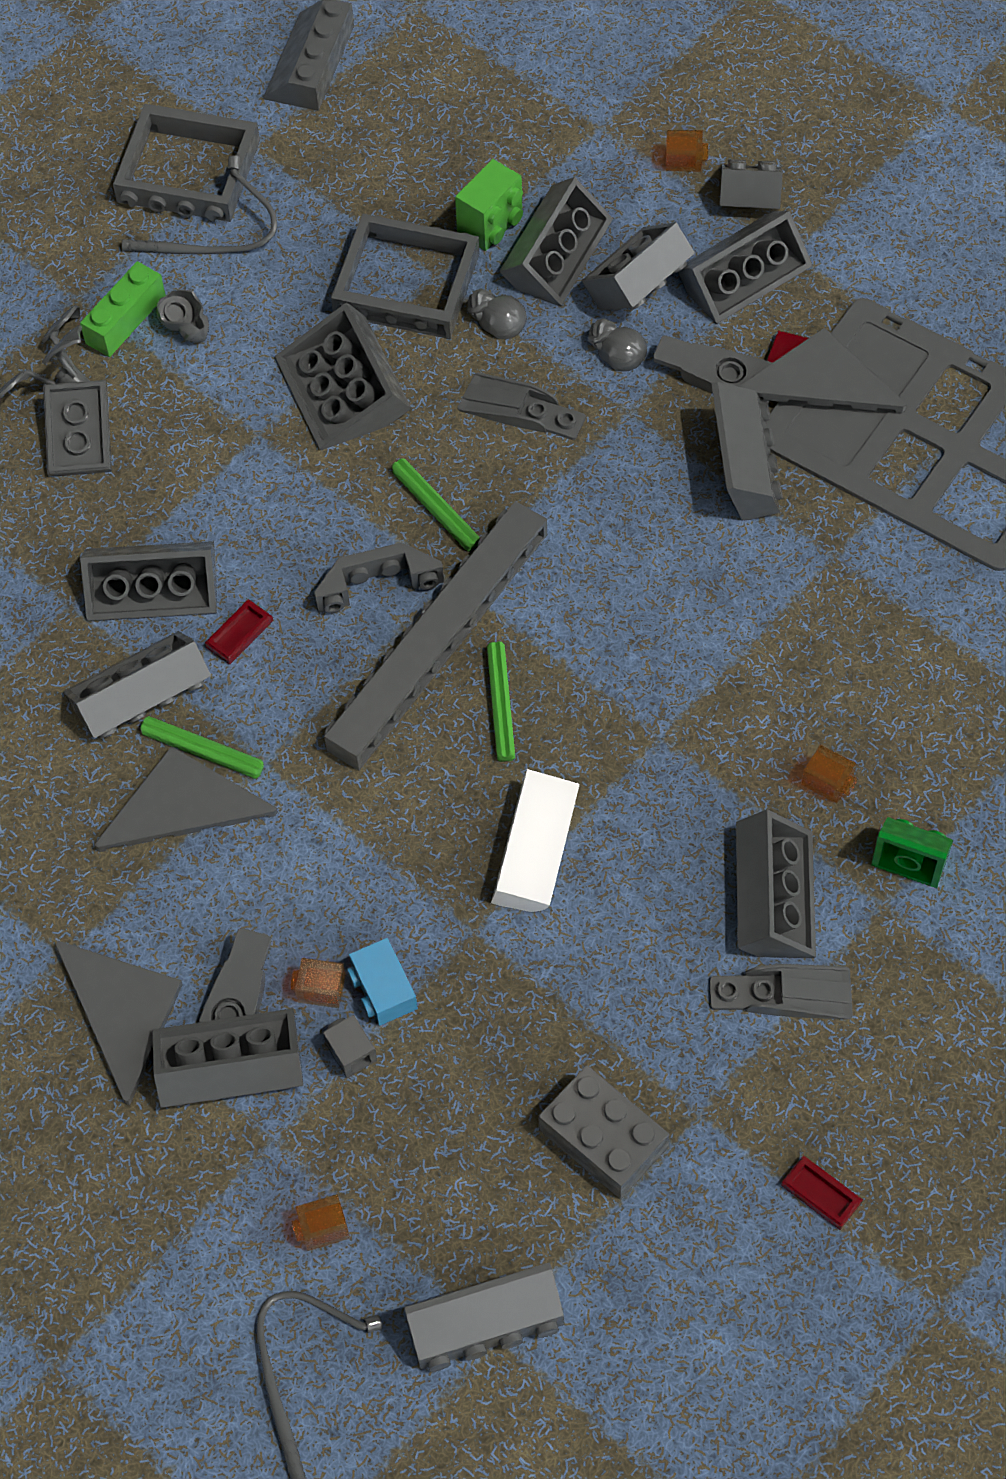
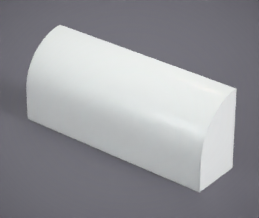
M527 769L519 792L491 901L492 904L528 912L542 911L550 906L580 784Z

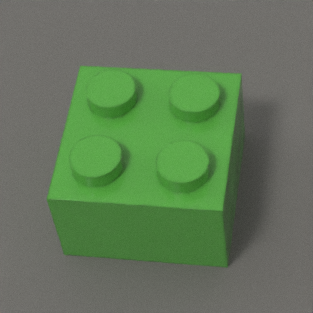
M492 159L455 196L457 232L479 236V248L487 251L492 244L497 245L502 240L505 231L511 225H517L523 216L522 176Z

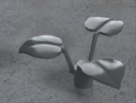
M77 305L67 310L50 327L41 341L44 344L51 338L55 345L48 352L42 363L46 365L54 355L64 366L55 375L59 381L54 382L29 369L22 370L1 387L0 398L14 385L29 377L45 384L90 381L74 365L64 349L81 342L80 332L83 327L78 325L73 328L60 342L57 338L63 324L80 318V308Z

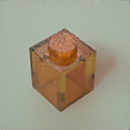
M667 130L666 171L701 172L702 161H708V143H703V130Z
M820 745L804 769L801 785L838 803L842 795L849 796L858 779L854 777L856 763Z
M302 958L299 970L294 969L291 978V990L295 991L298 1003L339 1008L346 978L344 964Z
M338 1194L295 1207L298 1219L292 1221L297 1242L305 1241L307 1251L350 1239Z

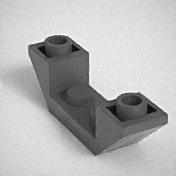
M402 542L339 557L314 592L318 613L325 611L335 613L350 605L346 583L360 584L366 582L371 577L379 575L393 576L403 569H407L413 590L419 588L423 590L432 589L439 583L444 582L442 562Z

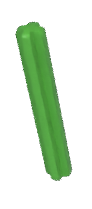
M401 458L394 462L392 465L393 474L467 551H472L476 548L480 537L406 459Z
M500 641L490 642L487 645L497 759L500 762L513 761L515 759L505 645Z
M145 717L141 724V733L147 737L249 777L258 778L263 771L264 765L261 759L156 718Z

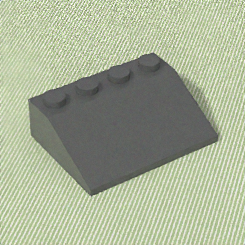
M347 302L275 355L320 450L387 427L412 409L366 317Z

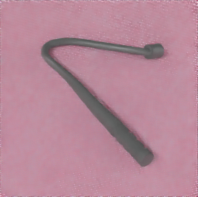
M229 156L228 169L265 206L270 214L271 229L264 238L255 243L242 246H200L163 241L123 239L122 251L171 254H222L249 251L265 245L275 235L277 230L276 213L271 204L237 171L240 170L241 157Z
M284 1291L267 1298L261 1306L257 1318V1339L268 1397L280 1444L282 1445V1451H284V1458L287 1462L288 1472L290 1473V1479H307L303 1471L302 1461H300L297 1444L279 1395L264 1336V1321L267 1311L273 1303L279 1300L298 1299L312 1304L355 1328L366 1330L367 1333L381 1330L382 1322L379 1315L364 1318V1322H361L313 1296L297 1291Z

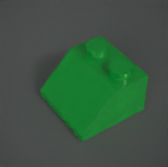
M887 817L877 838L871 866L937 888L951 851L953 839L947 838L943 833L936 830L927 831L915 827L907 820H895Z

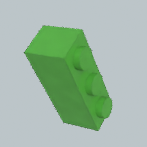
M137 261L80 322V325L83 327L82 332L85 343L104 355L111 357L152 312L159 299L166 296L161 274Z

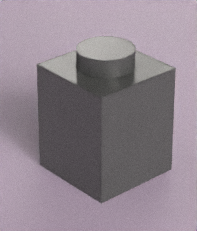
M354 1015L347 1019L339 1018L335 1020L323 1032L325 1044L346 1078L377 1061L376 1050Z

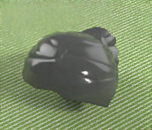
M481 288L475 290L469 296L467 302L468 313L478 320L479 326L497 339H511L517 336L527 322L526 310L516 298L506 295L494 296L492 292Z
M193 290L171 291L159 299L156 305V313L159 322L164 327L174 332H180L186 341L200 343L206 340L207 333L209 332V320L203 314V305Z
M605 318L591 324L588 342L598 350L599 357L614 370L630 371L636 369L646 358L647 343L638 331L628 327H617L613 322Z

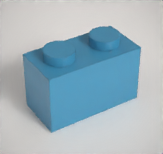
M388 938L349 954L351 967L346 970L353 987L357 988L360 986L365 995L360 1000L368 1018L375 1016L380 1026L418 1009L416 995Z

